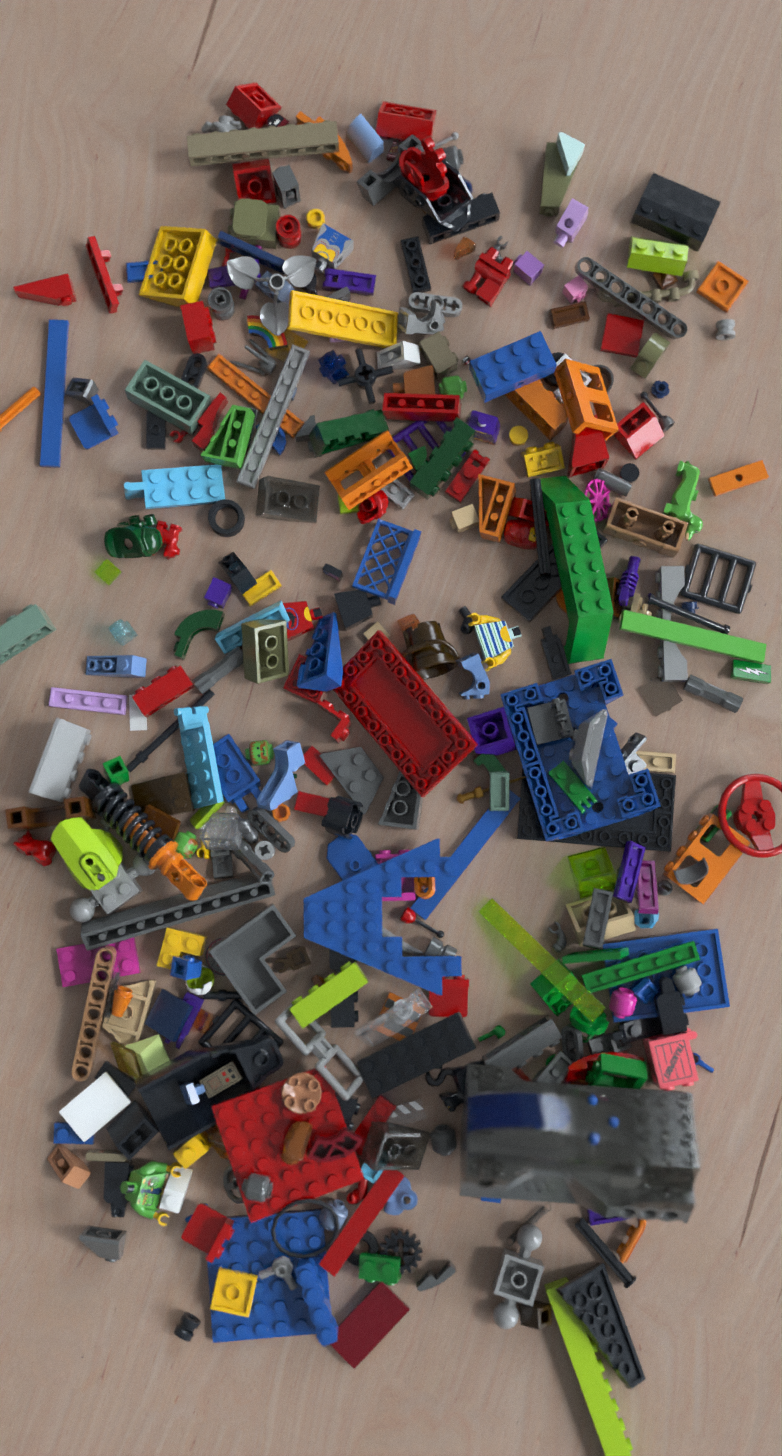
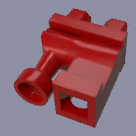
M490 247L485 254L483 252L480 254L479 259L475 263V272L470 281H465L462 285V288L468 293L474 295L476 292L477 299L489 307L493 305L511 276L510 271L514 264L513 260L506 256L501 263L495 261L499 252L493 247ZM483 278L486 281L477 291L476 285Z

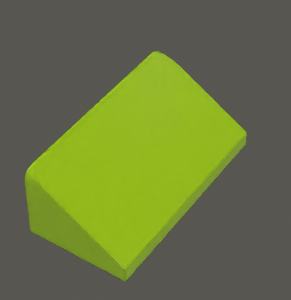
M225 801L200 808L190 818L191 824L196 829H201L225 804Z

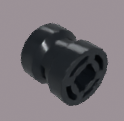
M184 1312L181 1317V1323L176 1326L173 1332L180 1339L189 1342L194 1336V1330L199 1327L201 1321L195 1315Z

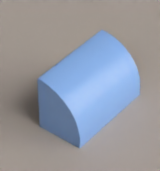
M358 115L348 127L347 136L368 163L384 153V142L363 115Z

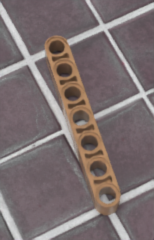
M111 945L103 946L96 954L72 1067V1077L77 1081L86 1080L93 1070L104 1018L103 1014L106 1009V1000L117 957V951ZM102 952H109L111 955V959H104L102 956ZM98 971H105L107 974V978H100L98 975ZM94 990H100L103 997H96ZM90 1009H96L99 1016H92ZM86 1028L93 1029L95 1035H88L86 1033ZM82 1048H89L91 1054H84L82 1052ZM78 1067H84L87 1073H80Z

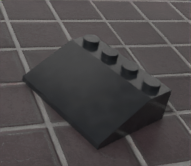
M653 173L634 212L631 223L679 244H685L698 252L721 202Z

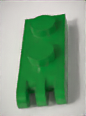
M564 760L548 772V775L582 814L585 812V809L581 806L582 803L589 809L591 804L587 799H590L593 804L597 802V799Z

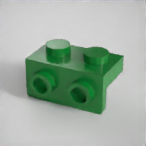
M361 1252L359 1279H364L369 1283L380 1281L386 1285L398 1284L401 1279V1257Z

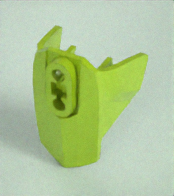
M82 817L69 818L57 825L51 840L64 859L70 874L82 888L99 890L116 878L119 865L122 862L123 846L110 832L102 829H92ZM90 858L93 860V863H88L86 860ZM99 873L105 876L104 880L98 879Z

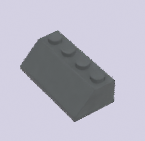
M546 1015L482 1056L493 1075L496 1072L510 1074L509 1071L513 1068L519 1069L527 1063L526 1060L530 1057L536 1058L540 1056L544 1048L548 1046L552 1048L557 1045L562 1036L553 1020Z

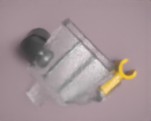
M227 806L225 813H213L210 819L200 828L199 845H201V848L196 851V855L199 858H203L204 853V859H209L211 857L209 849L240 850L242 836L250 844H254L259 839L258 831L250 825L251 823L248 819L240 818L235 807Z

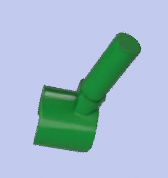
M497 1025L489 1033L478 1037V1040L481 1042L493 1035L500 1039L505 1035L506 1031L502 1026Z

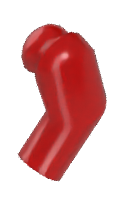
M364 1178V1180L359 1181L358 1188L347 1195L346 1200L349 1204H358L367 1196V1179Z

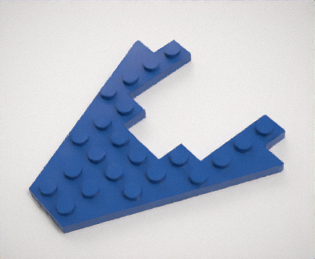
M440 839L430 841L304 898L305 939L438 995H442V976H462V956H402V937H383L382 897H402L401 877H460V857H440Z

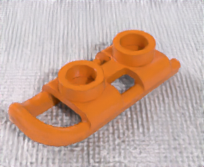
M639 1218L638 1227L631 1225L626 1233L629 1237L626 1244L622 1242L616 1251L621 1257L620 1262L626 1263L645 1230L646 1220Z

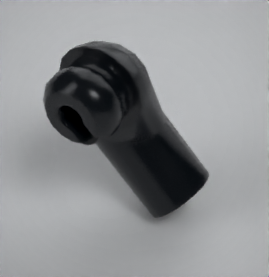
M464 606L458 611L463 617L460 631L463 634H470L473 631L474 625L468 626V623L473 622L471 617H467L471 612Z

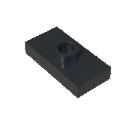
M147 411L146 449L166 450V420Z

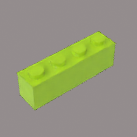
M350 961L340 967V973L337 975L334 973L330 974L324 979L326 983L320 987L316 984L308 990L309 995L304 998L299 996L291 1002L293 1006L290 1007V1011L302 1028H305L369 982L356 962L352 964Z

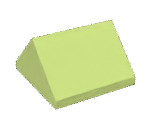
M159 1034L121 1048L134 1079L170 1061Z

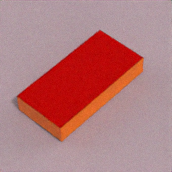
M311 746L303 755L305 759L304 765L328 785L335 776L319 756L321 753Z
M298 791L294 810L324 817L328 811V801L330 798Z

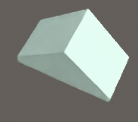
M560 132L558 133L556 143L566 176H570L583 154L585 144Z

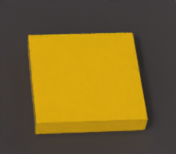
M219 1267L210 1309L249 1318L258 1275Z

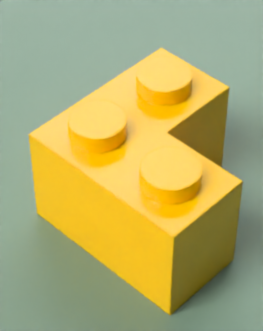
M167 927L157 966L171 969L173 956L182 958L183 952L196 956L203 955L207 936L174 927Z

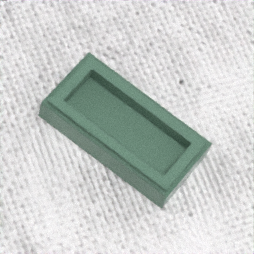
M509 771L489 772L490 811H509Z

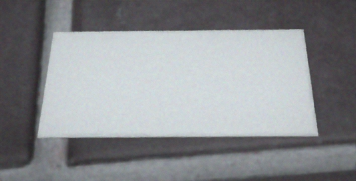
M129 695L130 731L147 730V717L142 714L133 700V695Z

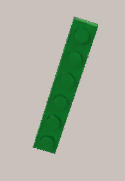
M689 941L581 974L586 993L590 994L698 961L700 957L695 942Z

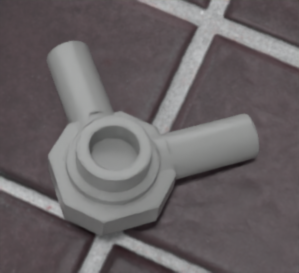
M281 1256L276 1258L272 1267L259 1271L260 1279L275 1274L276 1276L284 1277L290 1290L297 1288V1284L291 1275L293 1264L287 1257Z

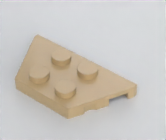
M157 980L125 985V987L133 990V998L123 1016L116 1017L110 1012V1018L108 1015L107 1018H104L102 1027L124 1046L140 1041Z

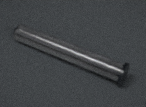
M583 1218L577 1220L575 1223L577 1230L624 1283L623 1287H630L637 1277L631 1275Z

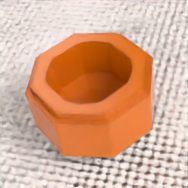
M283 803L271 811L273 818L279 822L287 821L291 815L290 808Z

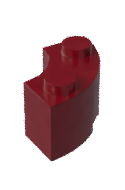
M343 1126L338 1133L332 1136L322 1137L316 1135L306 1154L308 1158L316 1161L332 1162L349 1156L359 1147L363 1139L357 1133Z

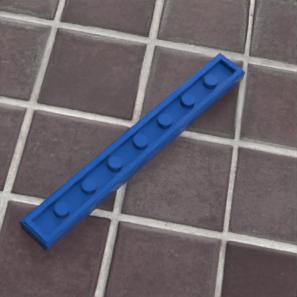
M49 320L40 456L41 467L60 468L69 333L68 320Z
M509 790V811H490L488 808L451 855V857H460V876L521 799L511 790ZM435 877L434 895L429 899L418 897L411 906V909L426 920L459 877Z

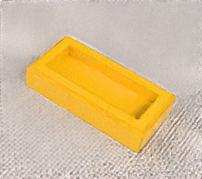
M272 570L257 578V584L242 595L251 607L282 587Z

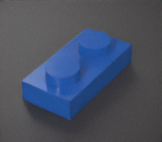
M68 1122L54 1123L53 1143L94 1144L95 1133L83 1142Z

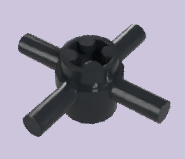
M358 348L355 350L359 367L355 370L354 375L337 379L338 385L340 387L356 383L361 389H365L368 403L374 404L376 400L372 386L376 382L377 377L394 373L393 367L389 366L375 370L371 365L366 364L363 350ZM369 374V375H368V378H369V379H368V380H365L364 376H361V375Z

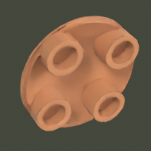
M296 1073L290 1076L282 1087L283 1103L294 1113L304 1114L314 1111L321 1099L320 1083L314 1076L308 1073Z

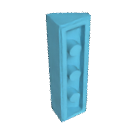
M280 600L218 632L215 640L223 653L226 654L237 646L243 645L241 623L253 620H286V622H289L290 619L282 601Z

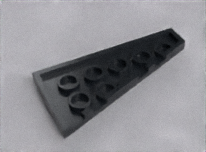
M604 1263L594 1265L557 1288L556 1291L626 1388L633 1389L643 1382L646 1378Z

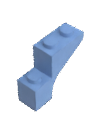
M286 740L273 748L275 768L257 799V806L259 808L269 811L274 810L278 805L291 799V796L298 792L292 772L297 771L300 766L305 764L300 742Z

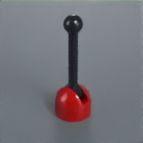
M406 907L400 921L406 924L416 922L437 934L438 938L444 937L443 931H438L416 919L415 912L411 908Z

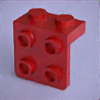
M318 699L316 702L318 707L340 721L330 736L337 743H340L341 740L344 742L350 734L348 729L352 725L349 715L342 710H339V712L335 711L333 705L327 700L323 699V701H320Z
M464 974L453 977L442 976V995L429 991V1015L431 1017H448L460 1012L462 1017H466L468 1014L469 978H465Z
M199 1203L181 1238L207 1253L205 1260L213 1263L215 1257L219 1259L225 1249L222 1247L225 1239L229 1241L234 1232V1229H232L234 1220L204 1203Z

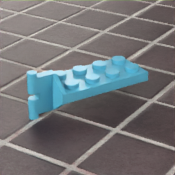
M218 464L141 470L142 482H126L124 484L125 498L127 500L144 498L145 509L215 504L217 501L225 499L222 468Z
M208 706L174 709V715L178 717L181 744L183 746L194 809L224 802L210 725L207 718Z

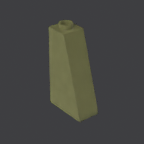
M547 142L544 155L539 214L547 217L558 215L580 162L579 159L571 175L566 176L557 143Z

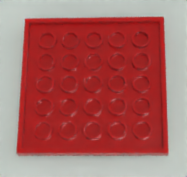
M316 1068L301 1072L314 1076L321 1086L320 1102L312 1112L298 1114L290 1111L285 1106L282 1100V1087L288 1078L212 1106L251 1223L280 1212L283 1207L293 1201L307 1198L314 1199L364 1180L355 1151L345 1158L343 1157L332 1162H320L307 1157L306 1152L316 1135L322 1137L332 1136L338 1133L343 1126L346 1127L334 1089ZM297 1121L312 1124L313 1127L303 1160L294 1165L284 1163L280 1156L283 1154L284 1140L291 1126ZM251 1173L269 1176L270 1181L273 1182L271 1197L267 1198L265 1202H257L245 1198V1191H242V1183L245 1178L248 1179Z

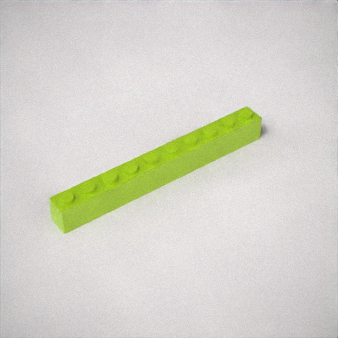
M563 1277L544 1285L605 1455L631 1456L630 1451L633 1450L629 1437L625 1438L623 1434L626 1427L622 1417H617L616 1411H619L615 1398H610L609 1392L612 1389L608 1378L604 1379L601 1372L605 1370L601 1359H596L597 1347L593 1340H589L585 1329L556 1291L557 1288L567 1283L568 1279Z

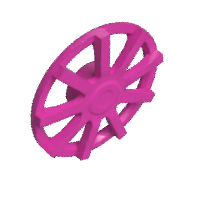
M593 479L587 484L584 494L587 496V492L590 493L589 499L593 515L597 509V516L594 518V521L601 522L608 517L607 513L609 507H611L609 503L610 490H607L603 480ZM591 484H593L595 492L590 488Z

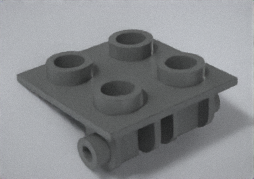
M555 698L550 703L527 708L537 745L574 736L565 699Z

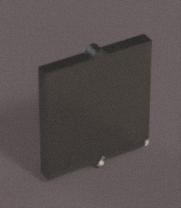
M661 677L651 678L650 682L638 688L655 717L666 710L670 711L671 707L683 701L672 682H662Z

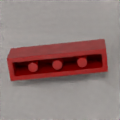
M384 393L382 411L386 420L454 422L456 417L461 418L462 403L460 395Z

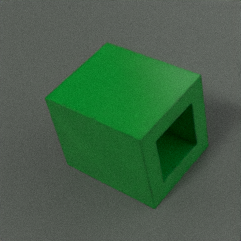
M121 756L102 763L104 774L110 784L118 783L122 785L130 781L129 771Z

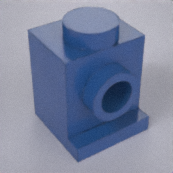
M184 955L183 958L173 956L170 976L183 980L198 978L201 976L202 962L195 959L194 956Z

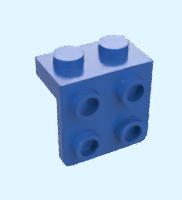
M98 394L91 397L93 405L73 414L69 418L85 449H90L119 434L115 427L118 423L114 415H109L107 410L110 408L106 400H101Z

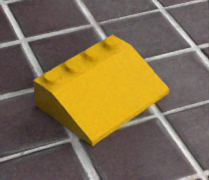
M160 226L139 295L181 308L180 305L198 302L217 240L206 229Z

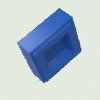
M647 977L632 989L643 1004H646L659 992Z

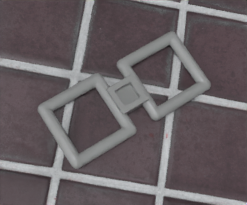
M291 1003L275 1019L276 1025L303 1055H308L311 1051L319 1059L315 1064L316 1070L343 1100H348L364 1081L360 1070L338 1045L334 1044L331 1046L324 1038L326 1032L316 1020L310 1023L309 1026L317 1034L305 1045L285 1023V1020L292 1014L290 1007L293 1004ZM334 1055L356 1077L346 1090L325 1068V1065Z

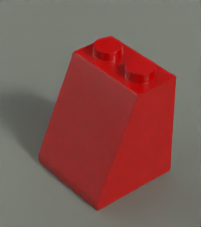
M585 427L579 434L573 433L567 472L568 478L596 471L598 468H605L610 457L602 430Z

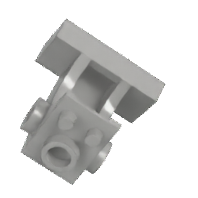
M431 299L429 313L423 318H416V315L409 309L399 307L397 327L406 334L422 333L433 335L444 330L443 324L445 323L444 315L440 312L443 309L442 305Z

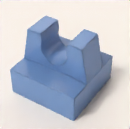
M186 1082L179 1085L186 1104L193 1105L199 1102L198 1095L206 1092L203 1084L193 1085L191 1082Z

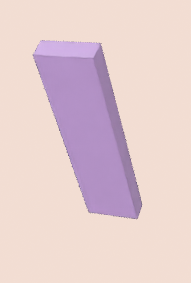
M51 687L48 706L126 715L128 696Z

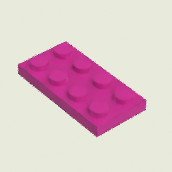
M135 937L109 944L117 951L113 971L114 978H116V972H120L119 977L141 973ZM84 944L57 948L62 987L89 983L96 954L102 947L88 951ZM102 952V956L104 959H111V955L109 952ZM98 971V975L100 978H107V974L105 971Z

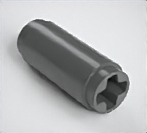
M598 468L593 479L603 480L607 489L626 497L632 487L628 481L604 469Z

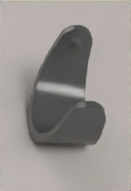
M593 365L598 367L600 372L608 378V394L614 382L612 371L604 365Z
M702 858L701 861L681 870H673L677 881L680 884L686 885L704 878L709 871V867L705 858Z

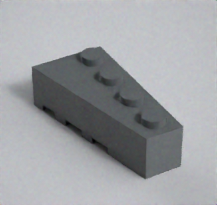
M400 771L378 825L419 830L423 797L418 794Z

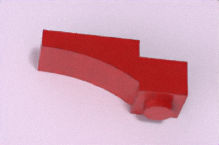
M221 392L197 421L201 429L193 438L192 443L201 452L206 450L211 442L210 439L213 435L215 436L218 419L228 403L226 396Z

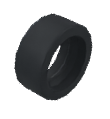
M223 499L212 505L209 510L208 520L216 534L221 537H232L241 532L244 527L245 516L238 503L233 500ZM222 508L235 510L238 516L236 525L230 529L219 527L215 520L219 510Z

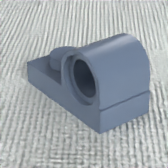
M267 270L261 278H270L273 274ZM286 280L283 288L278 291L277 303L285 302L289 305V295L294 288ZM257 282L255 284L256 287L274 301V292L269 289L268 282Z

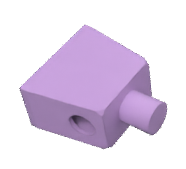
M572 198L556 226L557 236L553 242L557 246L563 248L566 241L573 242L587 219V206Z

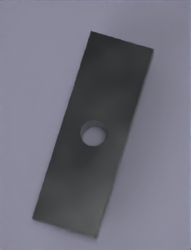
M419 236L400 240L412 292L424 293L431 291Z

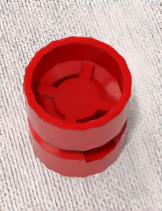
M284 215L278 219L276 231L280 245L286 249L296 248L302 240L298 219L292 215Z

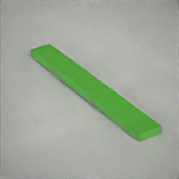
M628 610L622 611L619 630L752 662L764 663L767 644Z

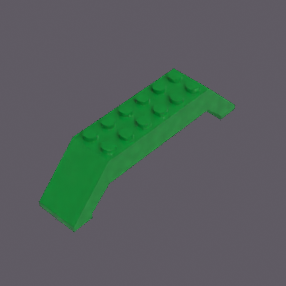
M567 476L540 478L543 506L547 513L569 620L566 645L564 646L567 664L603 659L614 612L590 499Z

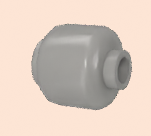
M686 965L675 969L676 973L672 976V980L680 994L689 996L700 990L699 987L702 983L695 968H687Z

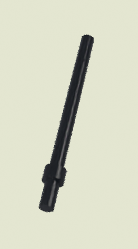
M209 689L190 708L203 706L215 694ZM178 719L143 751L140 750L135 755L136 758L126 766L130 773L141 762L144 763L148 760V756L179 728Z

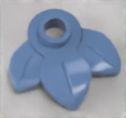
M406 1177L403 1178L387 1201L384 1212L390 1215H399L404 1210H411L417 1205L418 1197L411 1190L410 1181ZM405 1196L410 1198L409 1204L405 1202Z

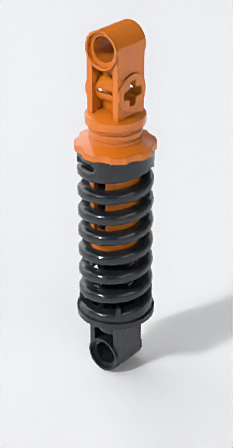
M87 769L79 783V789L93 801L91 809L100 817H103V820L109 823L110 827L116 830V833L123 837L127 844H130L132 850L137 851V855L143 858L142 860L148 865L150 870L159 868L160 873L166 876L188 900L196 901L205 889L207 881L184 859L181 853L176 851L178 843L171 838L169 839L167 834L161 835L162 828H154L155 821L148 820V814L141 813V807L134 806L135 802L133 799H127L128 794L124 792L118 783L110 784L96 769Z

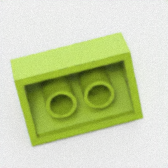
M631 236L627 268L682 276L687 263L689 246Z

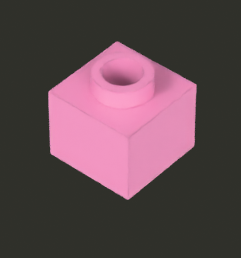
M577 276L564 285L562 293L571 304L575 301L580 302L586 297L588 285L580 276Z

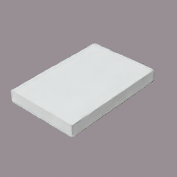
M106 1071L60 1110L59 1113L81 1140L85 1142L130 1104L131 1101Z

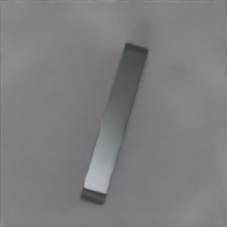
M583 257L575 264V272L578 276L668 337L679 339L686 335L688 327L684 321L593 259ZM581 262L588 264L589 269L587 272L581 270ZM597 273H602L604 275L603 282H598L596 280ZM613 283L619 285L620 290L618 293L612 291L611 286ZM628 294L634 295L635 302L633 304L627 301ZM644 304L650 306L649 314L643 312L642 307ZM660 314L666 318L664 325L658 322ZM675 325L681 328L679 335H676L673 331Z

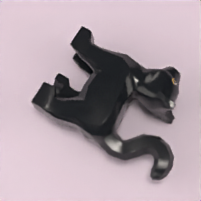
M483 1060L472 1061L464 1066L446 1067L440 1071L436 1079L432 1078L430 1072L426 1073L425 1080L432 1087L441 1085L447 1075L453 1077L457 1091L439 1094V1098L443 1100L449 1112L456 1111V1108L461 1103H464L467 1070L477 1071L479 1074L486 1076Z

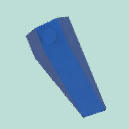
M332 612L318 620L312 636L313 644L305 653L307 655L305 664H301L297 680V687L327 692L341 686L343 666L337 614Z

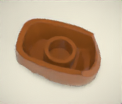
M297 1121L291 1126L284 1140L283 1154L280 1156L284 1163L294 1165L303 1160L311 1135L312 1124Z

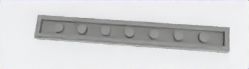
M292 344L237 478V483L255 490L310 355L309 350Z

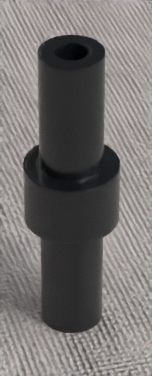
M218 989V991L204 994L203 1000L218 999V1001H226V999H242L238 991Z

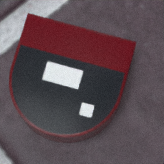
M272 114L267 119V127H281L289 124V121L280 114Z

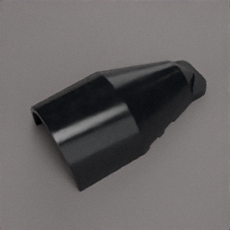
M264 1035L256 1040L248 1039L188 1050L133 1081L143 1097L168 1150H171L217 1124L212 1110L213 1105L255 1090L269 1075L281 1069L284 1060L274 1039L269 1035ZM233 1060L235 1061L244 1077L243 1079L210 1098L204 1092L198 1095L199 1102L193 1105L186 1104L179 1085L186 1082L200 1085L201 1079Z

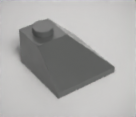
M88 1225L79 1235V1240L97 1256L105 1258V1261L116 1262L123 1256L127 1231Z

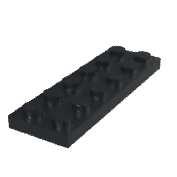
M597 531L601 549L607 543V538ZM553 543L548 548L550 572L539 573L537 559L501 596L505 603L529 623L562 590Z
M457 1012L356 1063L373 1099L475 1050L476 1046L461 1013Z

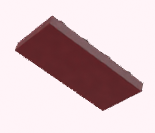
M379 1282L338 1325L337 1342L330 1345L355 1369L410 1311V1308L384 1282Z

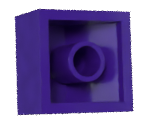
M504 707L467 718L471 737L478 744L474 748L476 753L501 755L517 750Z

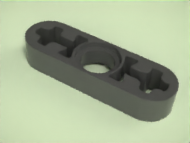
M256 806L248 813L247 817L250 823L279 851L287 853L295 846L293 836L263 808ZM268 826L273 827L275 833H271L268 829Z

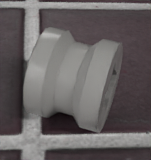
M732 319L717 321L716 328L718 332L716 338L718 340L735 338V331H733L735 321Z
M260 841L255 846V854L262 860H268L274 856L275 847L269 841Z

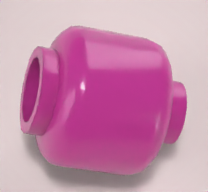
M623 987L613 991L609 1002V1009L615 1017L624 1019L625 1016L633 1014L637 1002L634 992Z

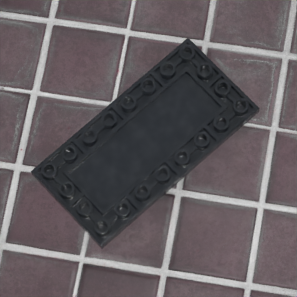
M522 766V776H521V777H524V776H526V775H525V772H524V769H523V766ZM650 773L661 805L660 807L614 824L568 838L547 842L625 848L626 842L632 841L646 847L645 850L671 852L676 775ZM525 777L521 779L517 839L546 841ZM596 802L592 806V810L596 813L601 812L604 808L600 802Z

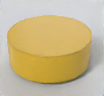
M311 209L306 215L308 226L312 229L321 228L322 224L325 223L324 213L319 209Z
M515 426L509 433L510 442L516 446L525 444L528 439V431L523 426Z

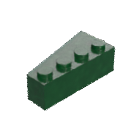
M371 409L362 414L319 422L313 427L309 438L317 457L371 441L386 430H390L382 409L376 411Z
M458 417L453 422L454 427L452 431H446L440 442L441 446H436L429 455V462L425 461L410 481V487L427 500L430 496L434 497L440 490L438 486L441 482L445 483L449 479L451 469L453 467L457 468L463 460L461 458L465 452L469 453L474 446L472 442L475 430Z

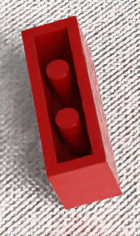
M175 665L168 669L167 674L163 677L158 676L151 681L152 684L146 688L142 686L137 689L132 698L142 714L148 718L193 689L195 685L181 665L178 667Z

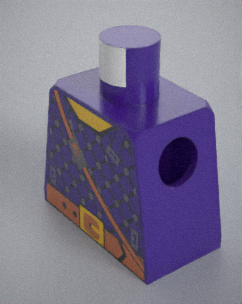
M472 410L466 417L465 423L475 430L474 439L495 445L500 431L498 417Z

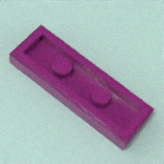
M642 860L636 885L638 913L658 914L659 912L655 861Z

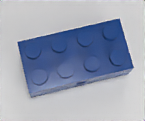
M539 331L471 360L469 370L484 403L553 374L557 365L542 332Z

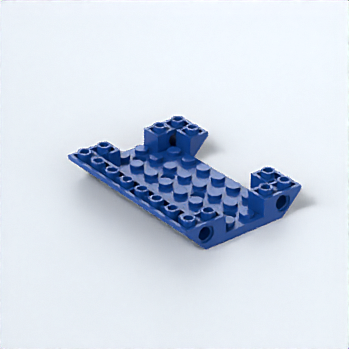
M612 659L574 670V675L540 686L534 683L500 694L546 842L568 838L630 819L661 806L648 768L628 774L609 713L592 789H588L597 799V802L602 803L604 806L603 810L599 813L592 810L593 803L590 799H587L591 807L588 809L582 803L581 806L585 809V812L582 814L548 775V772L564 760L585 785L573 767L572 760H569L570 750L575 748L576 741L568 737L539 745L536 744L527 708L550 703L553 699L558 698L560 694H566L568 696L566 705L573 730H578L579 724L602 709L607 710V704L624 696Z

